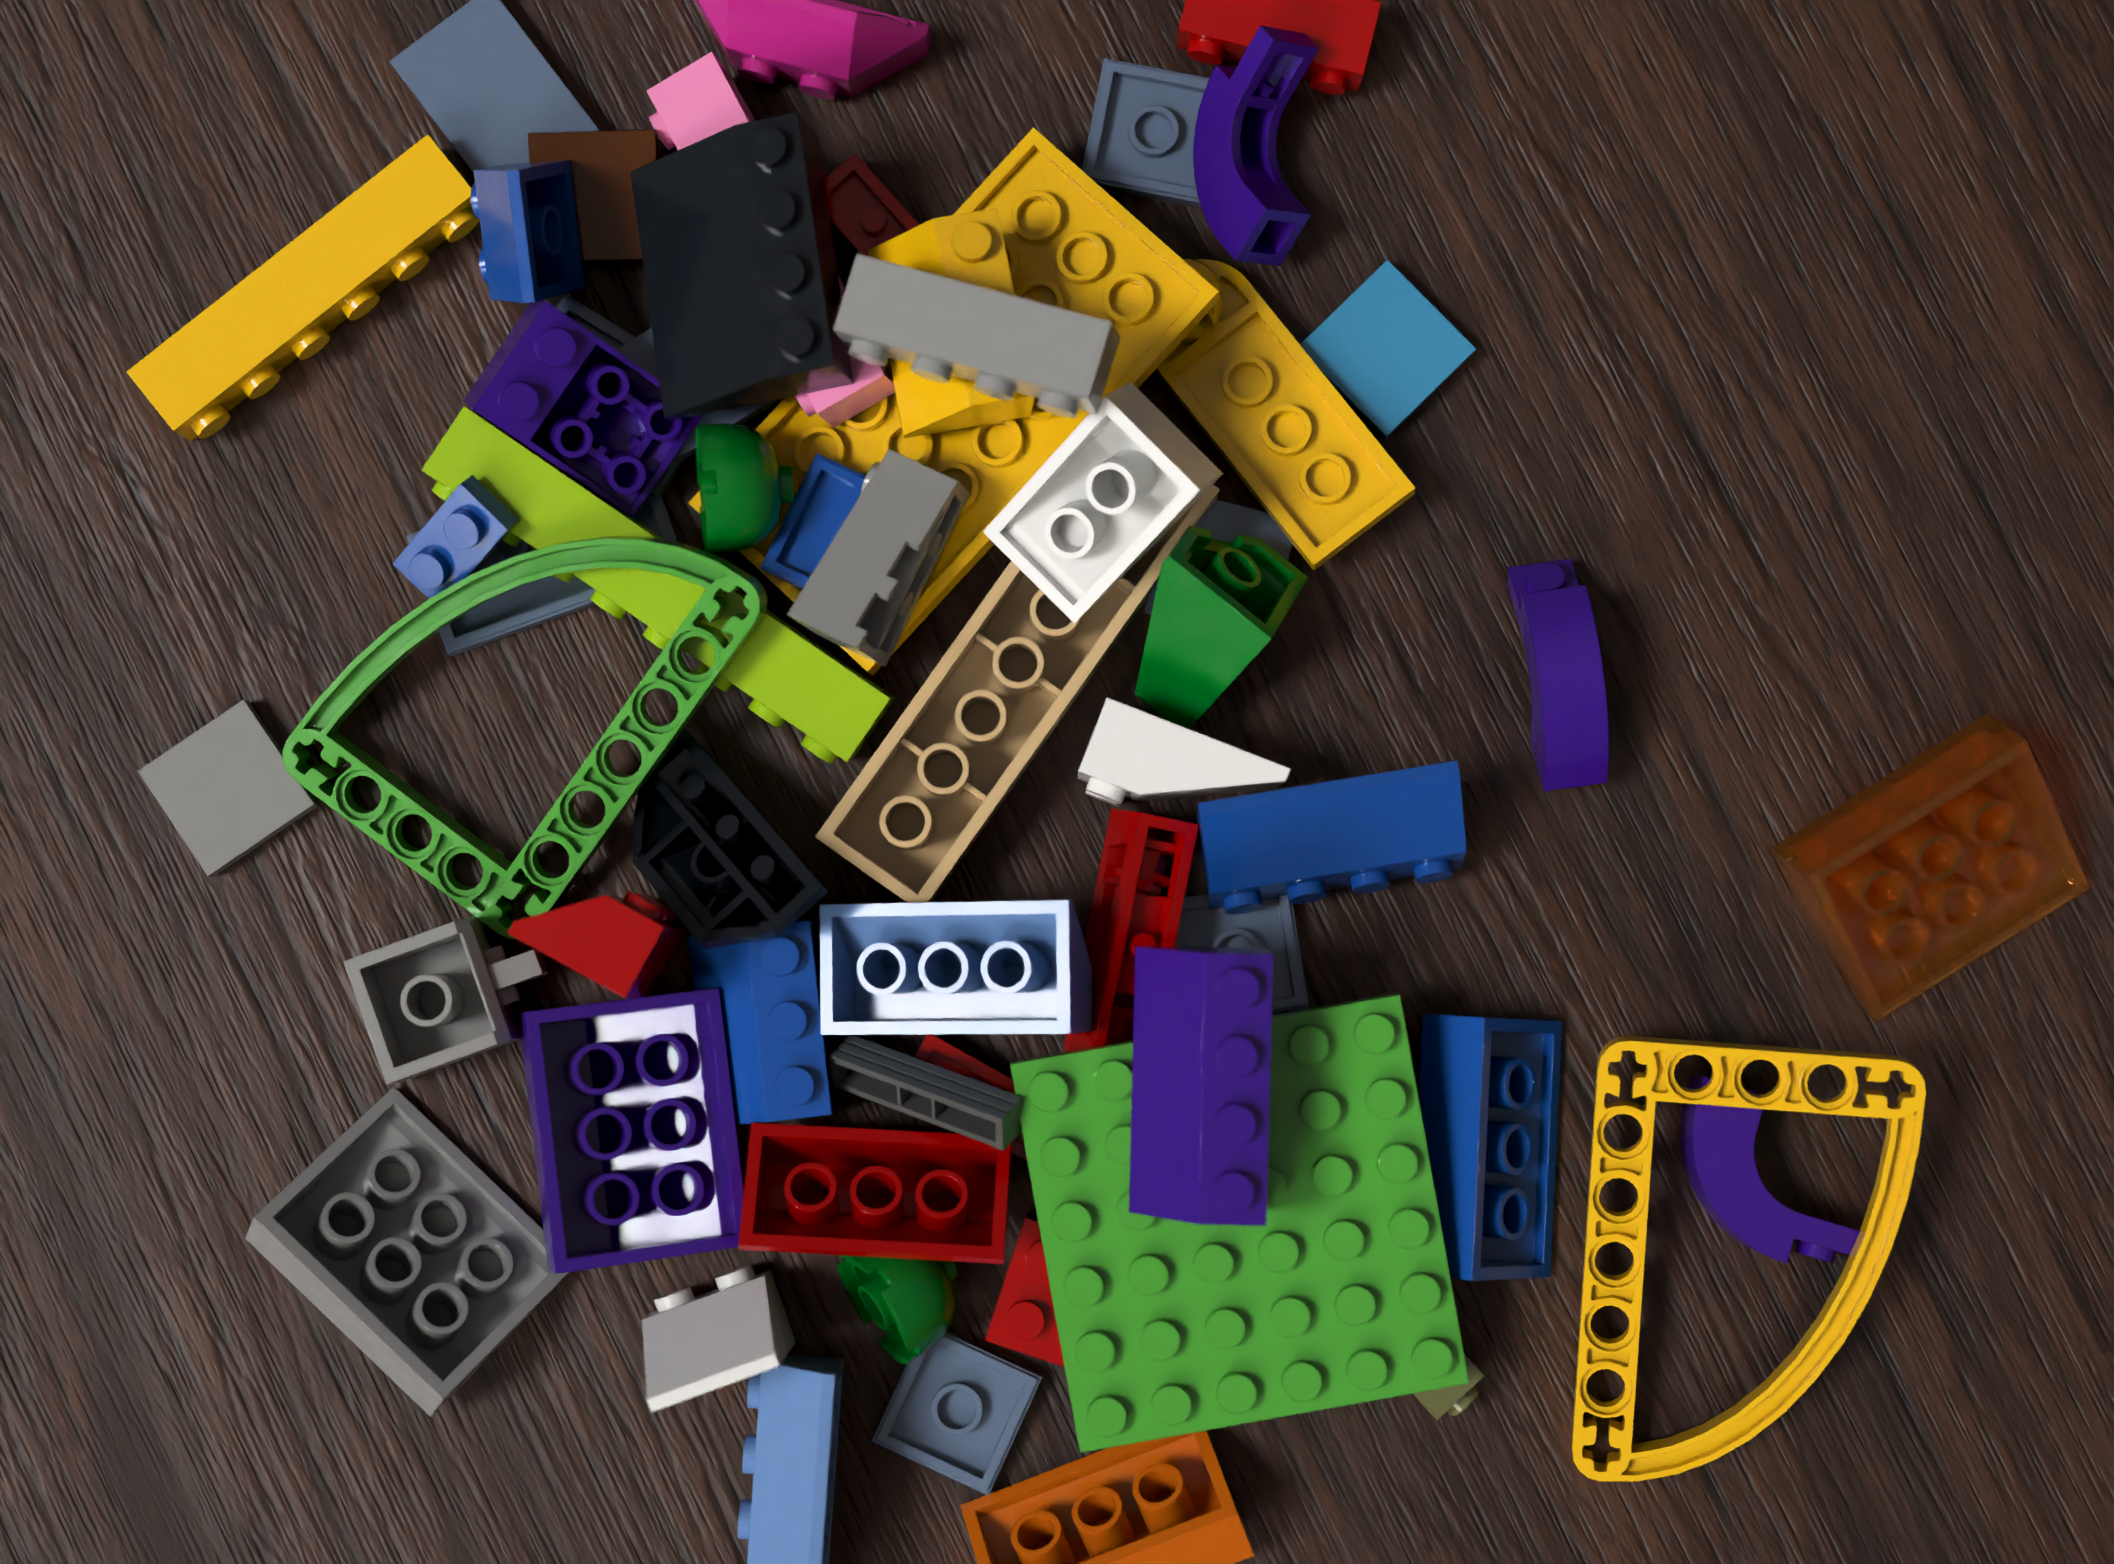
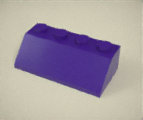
M1135 946L1129 1181L1130 1213L1194 1224L1266 1226L1273 954L1268 949Z

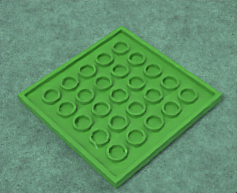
M1392 993L1272 1015L1266 1226L1194 1224L1129 1212L1133 1040L1010 1062L1015 1095L1024 1098L1020 1122L1080 1453L1469 1384L1400 994Z

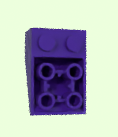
M545 300L528 305L463 400L480 415L632 518L704 415L672 421L664 419L659 380Z

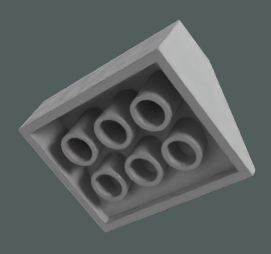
M395 1087L389 1090L253 1217L245 1237L255 1249L430 1417L476 1372L570 1273L554 1274L548 1271L543 1229Z

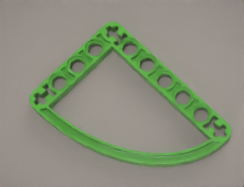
M607 536L569 541L511 557L473 573L429 598L388 628L359 654L316 700L288 737L282 751L283 764L287 773L296 782L496 933L509 939H517L508 934L514 921L508 916L512 906L505 899L512 900L521 895L532 882L542 889L535 892L527 902L524 909L526 913L534 916L556 909L758 626L767 609V595L764 587L755 577L724 558L687 544L651 537ZM593 568H637L670 574L704 587L706 590L513 863L338 732L348 716L376 685L416 648L451 622L478 606L529 582L559 573ZM742 588L747 593L743 604L750 611L748 615L739 613L732 616L722 628V632L733 636L729 643L718 629L701 623V619L705 615L710 623L718 620L728 604L721 596L723 590L730 593ZM690 637L704 638L713 647L715 661L712 668L705 673H697L690 670L683 661L682 648ZM655 688L671 692L678 703L676 718L669 724H660L654 721L647 713L646 698ZM617 740H628L638 747L642 757L640 768L635 774H622L612 766L609 759L610 749ZM321 742L324 748L320 756L324 761L334 768L343 766L348 761L351 767L337 778L335 786L330 784V781L336 778L339 773L325 764L311 768L307 764L310 753L304 748V745L309 746ZM358 776H367L373 779L380 788L381 800L378 807L374 810H365L359 807L353 800L351 787ZM583 790L592 791L603 800L605 816L600 824L587 825L576 816L574 800L579 792ZM409 814L419 815L430 824L432 838L426 848H415L405 841L402 834V824ZM555 841L567 850L569 866L564 874L552 875L541 867L538 860V851L544 842ZM459 853H469L480 861L483 868V877L477 886H465L455 878L452 871V863L455 856ZM522 871L527 877H523L521 875ZM545 889L550 890V896L548 895Z

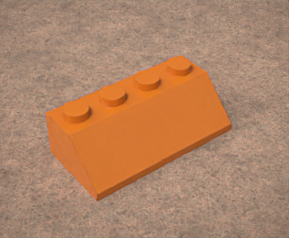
M1207 1430L1106 1448L990 1493L989 1496L985 1495L960 1505L977 1564H1235L1254 1556Z

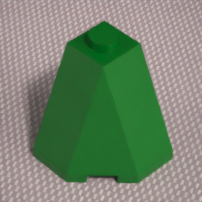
M1189 526L1161 565L1135 695L1147 703L1150 709L1161 719L1190 729L1272 639L1308 577L1259 537L1239 534L1233 542L1213 540L1210 529Z

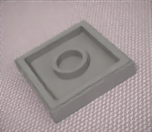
M244 699L138 770V773L206 875L210 877L216 876L319 806L311 792L287 773L282 761V749L251 703Z

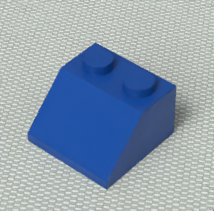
M570 160L506 164L473 170L475 182L471 189V205L475 216L480 220L483 247L479 254V268L483 280L488 283L490 299L517 303H534L585 288Z

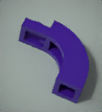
M1260 25L1236 68L1215 66L1201 100L1193 143V166L1197 194L1209 227L1235 261L1281 266L1311 216L1283 181L1276 154L1277 132L1283 111L1319 49L1305 33Z
M1571 559L1508 567L1507 586L1522 634L1529 671L1532 705L1531 748L1543 791L1607 783L1609 734L1606 691L1597 630L1586 585L1579 586Z
M1691 1074L1687 1089H1700L1711 1078ZM1746 1089L1747 1091H1749L1750 1093H1753V1094H1757V1095L1762 1094V1093H1759V1092H1755V1091ZM1683 1104L1680 1123V1146L1684 1168L1697 1199L1720 1228L1742 1245L1786 1264L1794 1239L1798 1240L1795 1252L1819 1260L1834 1263L1836 1252L1850 1255L1860 1232L1859 1230L1793 1211L1778 1202L1762 1183L1754 1159V1141L1763 1109Z

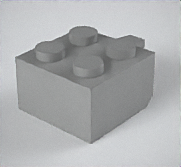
M474 917L453 921L343 961L386 1084L403 1082L521 1039L520 1029L511 1007L512 1003L521 1000L516 986L548 974L542 954L537 949L507 959L501 945L491 948L482 922Z

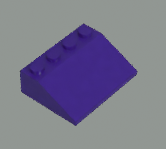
M719 988L529 1011L518 1014L548 1271L560 1274L739 1247L744 1190Z

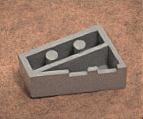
M889 449L881 463L875 462L869 469L862 484L860 497L787 615L818 636L886 667L970 493L959 481Z

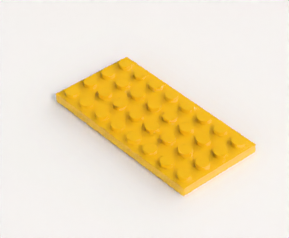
M1034 127L953 214L957 215L992 208L998 209L1015 296L1113 323L1120 340L1102 399L1129 382H1132L1139 388L1221 299L1219 291ZM888 360L886 365H887V367H888V369H889V371H890V373H891L890 365H889V360ZM895 393L854 417L847 419L835 428L817 413L809 417L802 409L796 397L792 396L784 398L755 430L760 432L773 445L779 465L791 464L794 498L816 453L866 476L875 462L881 463L889 449L959 481L970 493L892 652L893 654L994 545L983 531L1090 414L1089 412L1078 410L1075 418L1059 416L1037 406L1039 399L1034 398L1030 417L904 438ZM700 490L688 502L699 514V507H701ZM785 503L781 504L778 526L768 539L752 548L740 550L739 552L791 601L795 602L802 589L760 569L792 504ZM841 647L871 675H874L881 667V665Z

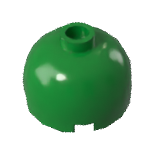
M728 423L697 425L696 465L697 482L700 485L701 507L699 508L704 550L706 552L726 553L752 548L768 539L778 526L781 504L794 502L791 464L779 465L773 445L760 432L749 427Z
M838 1255V1257L844 1260L837 1264L838 1273L855 1311L864 1325L873 1320L880 1329L885 1331L887 1335L877 1342L896 1362L906 1365L929 1350L943 1337L955 1317L956 1292L952 1281L958 1277V1272L953 1261Z

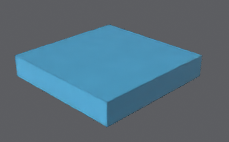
M1388 260L1300 344L1343 399L1384 440L1476 350Z

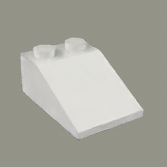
M1129 382L1106 395L1101 400L1097 414L1090 413L987 526L983 533L1075 624L1183 517L1223 473L1132 382Z
M1106 698L1079 767L1077 779L1088 783L1085 794L1111 805L1121 807L1124 797L1134 801H1147L1276 789L1286 782L1291 769Z
M750 1264L715 1277L718 1289L694 1297L691 1286L654 1299L657 1311L649 1313L642 1319L646 1396L651 1412L780 1366L796 1341L771 1270L755 1275Z

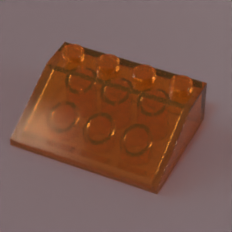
M1988 714L1983 715L1771 848L1795 899L1868 1016L1875 1023L2090 889L2027 740Z

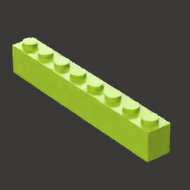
M466 406L462 408L421 469L437 481L432 488V492L445 501L462 482L473 475L520 520L503 539V541L516 548L521 540H524L537 550L564 542L607 536L651 537L665 540L478 412ZM593 568L554 575L568 584L576 576L591 586L595 591L589 599L614 617L622 620L628 612L648 626L642 635L662 650L706 590L700 585L670 574L637 568ZM723 590L721 596L728 604L718 620L710 623L705 615L701 619V623L718 629L729 643L733 636L722 632V628L732 616L739 613L748 615L750 611L743 604L746 595L740 590L730 593ZM767 609L758 626L715 684L717 688L724 692H727L733 684L751 696L753 700L748 708L771 725L780 729L786 720L805 733L806 736L802 740L801 745L831 765L837 757H840L845 762L854 760L896 698ZM690 637L685 642L682 650L700 661L695 672L705 673L712 668L715 661L713 647L704 638Z

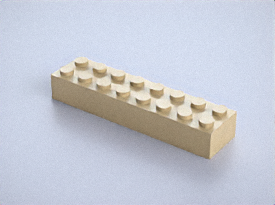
M1212 485L1183 517L1075 624L1011 561L815 838L907 903H932L1157 585L1161 565L1181 535L1189 526L1198 527L1217 500L1220 489Z

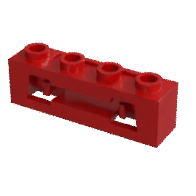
M1111 808L1085 936V945L1092 965V1032L1066 1034L1063 1052L1133 1040L1135 946L1175 947L1199 824ZM1174 857L1171 875L1168 878L1164 876L1167 858ZM1169 885L1167 897L1161 896V887L1166 888Z

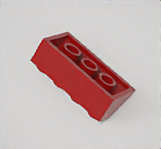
M751 1122L738 1244L739 1250L1004 1264L1011 1171V1143L1004 1151H1001L993 1146L957 1133Z

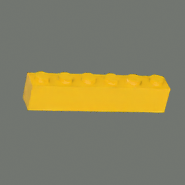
M427 134L131 367L126 373L175 433L190 442L197 436L200 439H204L215 434L230 420L231 416L228 412L247 397L249 399H256L271 390L280 380L278 372L297 357L300 360H305L318 353L329 342L330 336L328 333L347 318L353 321L371 311L380 300L379 292L397 278L399 281H406L418 274L429 262L428 254L445 240L455 242L472 231L479 222L471 205L472 188Z

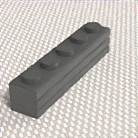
M849 1035L845 1042H842L829 1055L831 1087L895 1109L993 1146L1001 1151H1004L1022 1131L1020 1115L1024 1105V1098L1015 1095L1011 1091H1004L982 1083L978 1079L963 1076L940 1065H933L914 1058L907 1053L895 1051L874 1041L865 1040L854 1035Z

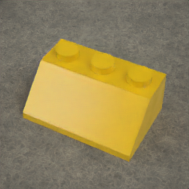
M997 208L933 218L868 250V257L1015 296ZM888 358L904 438L1031 416L1035 397L1014 392L1012 400L997 399L975 390L974 385L976 381L951 375L949 383L935 382L911 372L912 364Z

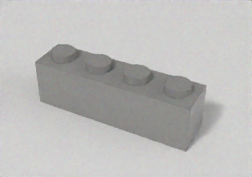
M861 254L856 255L833 328L844 344L850 347L848 354L863 362L886 366L888 358L912 364L911 372L928 380L949 383L951 375L976 381L974 389L985 395L1002 400H1012L1014 392L1039 399L1037 404L1039 408L1069 418H1075L1078 410L1097 414L1120 340L1111 321Z

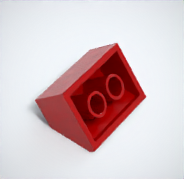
M628 890L624 898L603 895L514 921L508 934L624 998H638L652 995L685 936L687 929L674 923L677 916L667 904L648 894L643 895L639 892L633 893Z

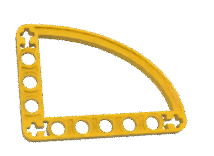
M1640 1036L1616 1037L1607 1042L1602 1048L1598 1057L1572 1427L1573 1460L1578 1470L1587 1478L1600 1482H1638L1676 1475L1712 1462L1755 1437L1783 1415L1817 1380L1846 1341L1869 1301L1891 1252L1908 1200L1920 1146L1926 1097L1925 1080L1914 1064L1906 1058L1895 1055ZM1622 1051H1633L1636 1062L1646 1065L1645 1072L1634 1073L1631 1089L1632 1098L1645 1096V1104L1643 1106L1628 1100H1616L1605 1103L1606 1093L1617 1097L1620 1094L1619 1074L1615 1070H1608L1610 1062H1619L1621 1060ZM1696 1054L1703 1056L1712 1065V1076L1705 1086L1700 1089L1691 1090L1677 1083L1674 1077V1070L1681 1058ZM1763 1059L1770 1061L1777 1067L1779 1078L1777 1085L1766 1094L1757 1095L1750 1093L1742 1086L1740 1077L1742 1070L1748 1063L1753 1060ZM1830 1064L1837 1066L1845 1074L1846 1082L1842 1092L1838 1096L1826 1100L1812 1095L1808 1090L1807 1084L1810 1073L1820 1065ZM1855 1067H1867L1863 1076L1867 1081L1886 1082L1890 1077V1071L1898 1070L1903 1081L1912 1084L1910 1092L1899 1093L1897 1103L1890 1104L1882 1091L1863 1089L1865 1101L1862 1103L1854 1102L1858 1090ZM1656 1101L1887 1119L1886 1135L1877 1177L1858 1237L1843 1272L1821 1312L1794 1350L1759 1386L1737 1404L1704 1424L1671 1437L1632 1444ZM1627 1114L1639 1121L1642 1126V1133L1635 1145L1621 1149L1607 1142L1604 1137V1127L1608 1120L1615 1115ZM1611 1179H1626L1637 1189L1638 1196L1636 1202L1630 1209L1623 1212H1614L1603 1206L1599 1199L1600 1190ZM1610 1242H1618L1627 1246L1633 1254L1631 1267L1621 1275L1612 1276L1602 1272L1595 1263L1596 1253L1601 1246ZM1604 1306H1615L1623 1310L1629 1318L1626 1331L1617 1338L1607 1339L1600 1337L1591 1327L1592 1316L1598 1309ZM1609 1369L1618 1373L1625 1383L1620 1396L1607 1402L1599 1401L1592 1397L1586 1385L1589 1377L1594 1372ZM1585 1412H1588L1594 1415L1595 1417H1589L1584 1419L1583 1414ZM1623 1415L1622 1422L1612 1419V1417ZM1596 1416L1609 1418L1610 1446L1619 1448V1452H1608L1606 1462L1602 1463L1594 1461L1591 1450L1583 1449L1584 1445H1594L1596 1441Z

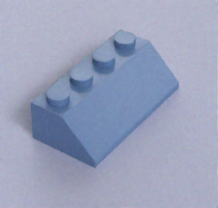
M1073 901L820 904L821 1035L1072 1034L1092 1032V965Z
M787 1354L780 1366L749 1377L747 1408L758 1409L756 1435L746 1434L742 1472L744 1474H753L752 1500L741 1499L738 1516V1539H749L747 1564H829L844 1358Z

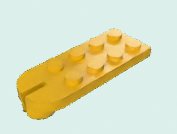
M1183 259L1219 291L1221 299L1155 369V372L1310 567L1316 570L1415 495L1416 488L1243 274L1232 266L1220 261Z

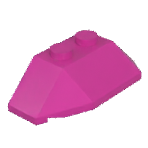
M694 0L731 65L739 67L737 72L741 76L764 84H773L775 77L799 83L798 88L800 91L824 100H834L836 93L853 98L927 56L932 45L930 24L898 17L838 0Z

